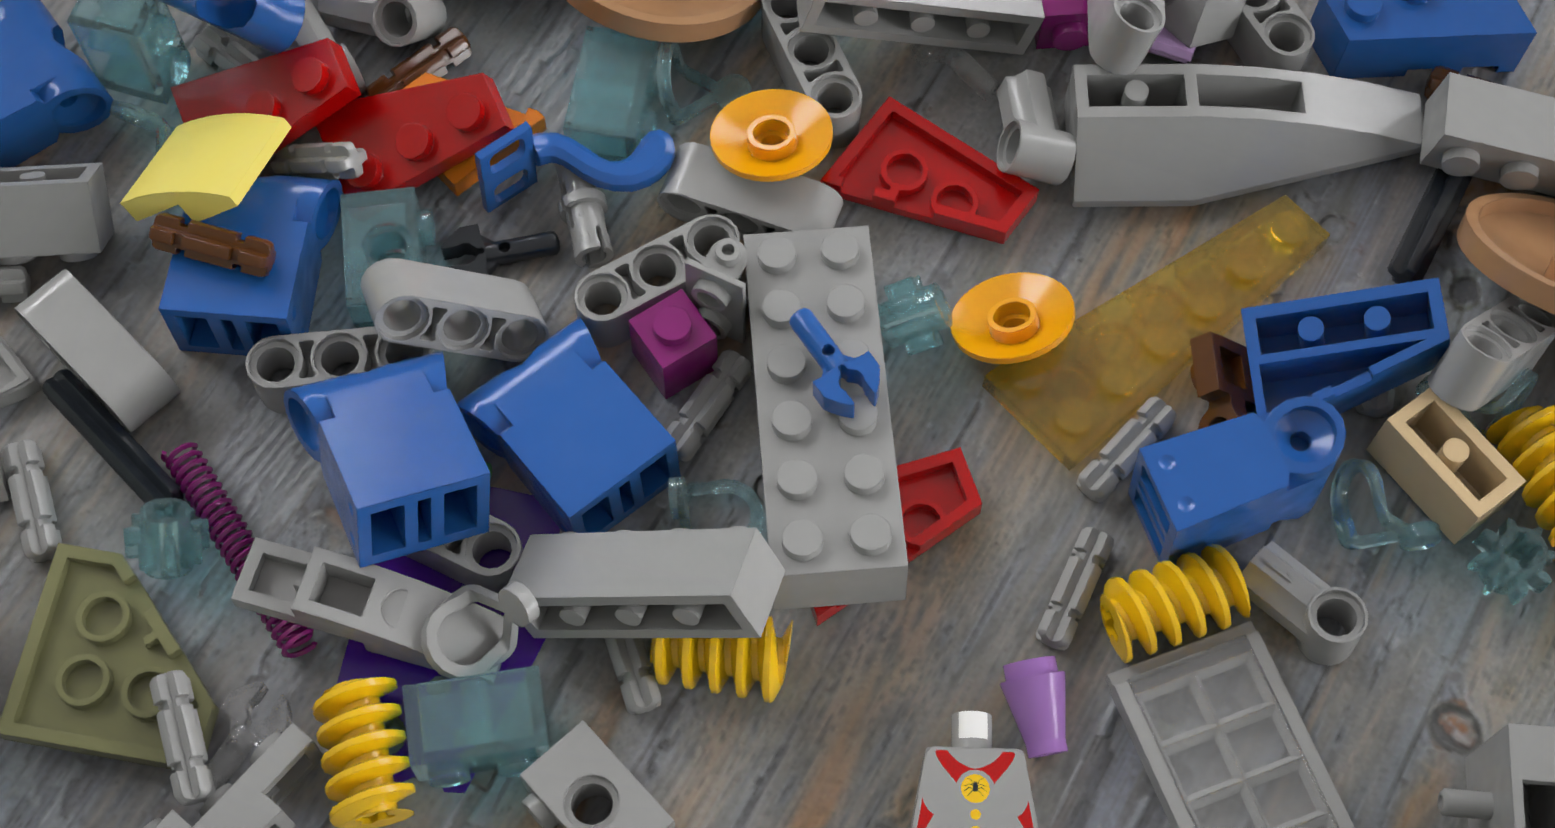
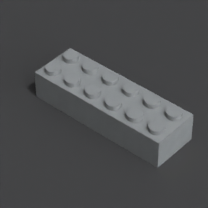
M869 225L743 235L744 246L747 250L745 269L767 541L786 570L773 603V610L906 600L908 559ZM803 308L810 309L844 355L856 358L868 351L872 354L880 365L879 396L876 406L872 405L861 386L855 383H848L845 379L841 378V388L847 392L855 403L854 418L839 416L823 410L813 396V381L822 377L823 370L789 324L790 317L797 310Z

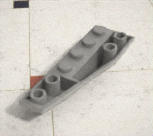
M1098 64L1073 65L1064 100L1066 132L1072 133L1076 140L1075 160L1069 173L1072 207L1196 206L1421 153L1424 118L1420 94L1353 79L1253 66L1140 64L1133 74L1117 75L1104 70Z

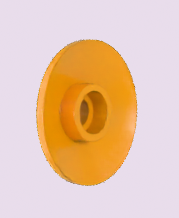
M785 89L759 90L736 98L718 113L710 130L711 148L717 161L726 170L739 177L760 182L787 180L810 171L825 158L833 141L832 121L826 109L819 102L805 94Z
M1030 272L1003 274L979 283L959 299L951 314L950 329L953 340L958 348L973 359L992 364L1020 363L1051 351L1066 338L1075 321V305L1068 289L1062 283L1049 276Z

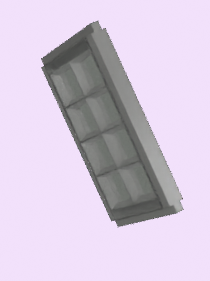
M1252 621L1107 674L1105 679L1111 690L1110 694L1171 828H1355L1279 671Z

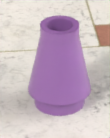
M1038 657L1004 665L1003 670L1006 682L1000 683V687L1025 742L1028 759L1067 752L1066 672L1058 671L1056 657Z

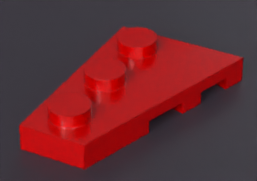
M329 38L170 87L183 123L207 116L232 113L264 114L284 118L291 126V129L274 154L362 95L342 46Z
M484 73L354 99L316 125L323 143L352 142L355 148H363L368 159L362 163L363 174L354 179L338 178L342 184L343 193L351 212L363 218L472 157L476 152L514 129L494 80Z
M890 96L820 180L821 183L836 190L844 200L1000 244L1005 243L1036 203L1039 189L1019 176L1001 172L996 162Z
M961 447L897 466L908 563H910L981 513L982 501ZM847 605L810 608L816 625L819 626Z

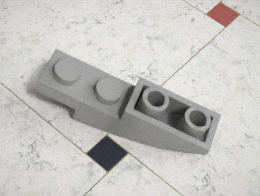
M255 537L231 600L236 607L362 642L367 651L435 670L427 662L421 648V630L428 614L453 594L374 564L359 568L356 558L315 546L313 552L310 553ZM472 603L448 615L442 621L438 631L442 652L451 661L459 665L476 663L501 640L504 616L476 603ZM502 663L470 680L494 687Z
M292 723L282 734L275 732L261 742L251 756L250 763L252 765L233 785L227 783L211 794L210 798L206 800L201 808L200 815L202 817L193 827L172 809L164 819L156 818L143 828H294L296 824L278 806L321 762L323 753L309 736Z

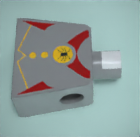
M961 711L952 714L951 747L932 746L926 748L922 760L910 828H1038L1025 755L1019 749L992 748L991 714L981 711Z

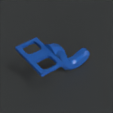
M527 121L475 153L482 204L488 213L538 182L536 166L556 163L564 166L582 180L596 187L614 192H633L647 188L659 181L671 169L675 159L673 139L667 132L662 130L650 131L642 138L637 148L628 158L621 161H608L599 157L574 139L562 134L536 133L532 135V127ZM519 140V147L515 152L490 166V160L496 153ZM523 170V176L518 182L495 195L494 191L499 184Z

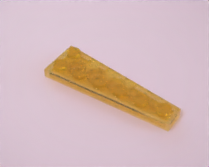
M1284 195L1076 319L1066 338L1051 351L1028 361L1001 364L984 376L982 387L1070 471L1133 416L1149 398L1154 397L1193 363L1190 345L1191 338L1209 331L1223 336L1242 319V308L1255 307L1325 246L1330 233L1287 195Z

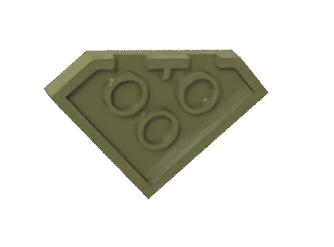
M58 543L0 718V737L8 741L172 770L171 767H167L156 717L157 713L161 710H158V706L153 704L149 686L151 679L159 674L173 670H183L190 678L194 694V700L190 704H193V708L197 709L207 752L219 708L123 554Z

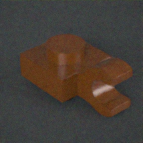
M1212 331L1191 338L1190 345L1193 360L1190 369L1191 379L1197 390L1198 398L1209 402L1208 410L1201 418L1198 430L1246 415V408L1255 405L1247 347Z

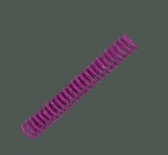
M184 443L175 448L168 457L167 452L162 450L161 460L166 463V468L171 470V476L176 478L175 482L178 486H181L180 490L185 494V499L190 502V507L195 510V515L200 518L201 525L205 526L206 533L210 534L211 541L215 542L216 549L220 550L221 557L225 558L227 566H231L230 571L232 574H235V580L238 581L246 559H242L249 554L255 539L251 538L252 530H246L247 522H241L242 514H236L237 506H231L232 498H226L227 490H221L222 482H216L218 476L211 474L213 468L207 466L208 460L202 458L203 452L197 450V443ZM192 447V449L189 452L184 453L180 457L174 458L181 451ZM197 455L195 459L189 461L184 465L179 466L183 461L189 459L192 456ZM202 463L198 468L194 469L193 471L185 473L189 468L195 466L196 464ZM207 471L201 477L193 481H190L194 476L198 475L199 473ZM208 479H212L206 485L195 489L202 482ZM213 487H216L209 494L200 497V495L203 494L205 491ZM218 495H221V496H220L218 499H216L215 501H213V502H211V503H209V504L204 505V504H205L206 502H208L210 499H212V498H214V497H216V496H218ZM223 503H226V504H225L223 507H221L220 509H218V510H216V511H214V512H211V511H212L214 508H216L217 506H219V505H221V504H223ZM228 511H231V512H230L228 515H226L225 517H223V518H221V519H219V520H216V519H217L219 516H221L222 514H224V513H226V512H228ZM233 519H236V520H235L234 522H232L230 525H228V526H226V527H224V528H221V527H222L224 524H226L227 522H229V521H231V520H233ZM241 527L239 530H237V531L234 532L233 534H231V535H229V536H226V535H227L228 533H230L232 530ZM246 535L244 538H242V539L239 540L238 542H236V543H234V544H231V543H232L233 541H235L236 539H238V538H240V537ZM247 544H250V545L247 546L245 549H243V550H241V551H239V552H236V551L239 550L241 547H243V546H245V545H247ZM256 612L257 615L261 616V622L266 624V630L272 632L271 638L277 641L276 646L282 649L281 654L283 657L296 658L307 654L317 646L318 642L313 641L299 651L288 653V649L299 647L309 641L314 634V629L292 622L287 623L288 621L271 616L267 619V615Z

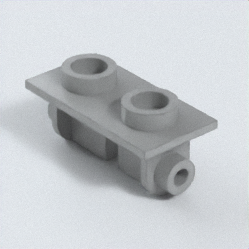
M724 238L713 244L702 264L687 257L684 262L686 295L713 330L717 339H724L727 336L743 344L746 339V307L748 297L746 283L742 282V272L747 264V250L738 240Z

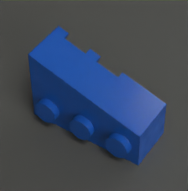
M1319 0L1310 20L1315 31V40L1312 46L1329 76L1347 79L1405 76L1407 70L1433 69L1439 65L1457 70L1459 73L1465 67L1494 66L1495 72H1514L1537 34L1517 0Z
M1439 277L1241 309L1256 413L1258 416L1270 413L1273 408L1287 399L1300 396L1320 398L1333 405L1341 414L1433 370L1450 345V335Z

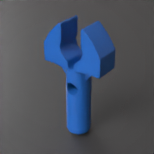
M803 308L797 310L790 317L789 324L823 370L822 377L813 381V396L823 410L839 416L854 418L855 403L847 392L841 388V378L845 379L848 383H855L861 386L866 397L873 406H876L879 396L880 365L872 354L868 351L856 358L844 355L810 309Z

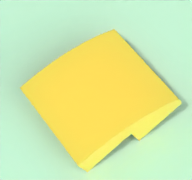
M251 113L213 115L180 124L174 129L120 204L136 221L179 205L192 220L199 222L235 208L249 191L291 129V126L282 117Z

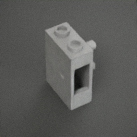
M1508 723L1465 757L1466 790L1443 788L1438 795V810L1442 816L1468 818V828H1555V727Z

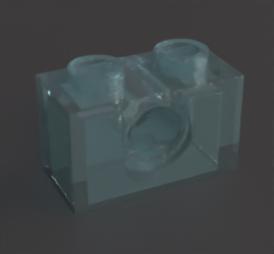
M415 187L340 195L346 306L355 328L374 327L360 287L361 278L367 268L393 254L404 255L402 259L427 263L426 247L436 246V231L432 209H421Z

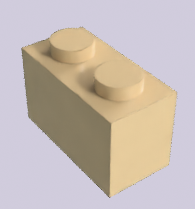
M1430 387L1389 417L1366 448L1454 545L1498 512L1526 482L1458 408L1441 400Z

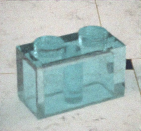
M77 0L67 22L93 72L103 86L109 90L168 105L172 97L170 87L185 82L190 70L191 57L167 4L159 0Z
M586 27L564 121V136L574 139L599 157L608 161H621L628 158L634 152L644 136L650 131L657 130V112L651 111L654 96H664L668 77V61L659 60L658 41L636 38L607 28Z
M539 665L402 686L410 767L418 781L429 780L431 787L445 788L462 785L471 780V773L497 769L498 775L501 777H518L551 748L544 684Z

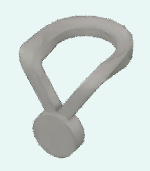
M517 581L511 582L501 589L499 593L475 584L462 586L453 592V595L436 606L426 617L421 630V648L427 662L438 674L451 680L473 679L496 667L512 655L517 646L519 627H526L540 615L538 602L532 592L525 585ZM474 602H480L503 612L504 620L501 640L476 663L459 665L451 661L442 652L438 631L442 621L448 615Z

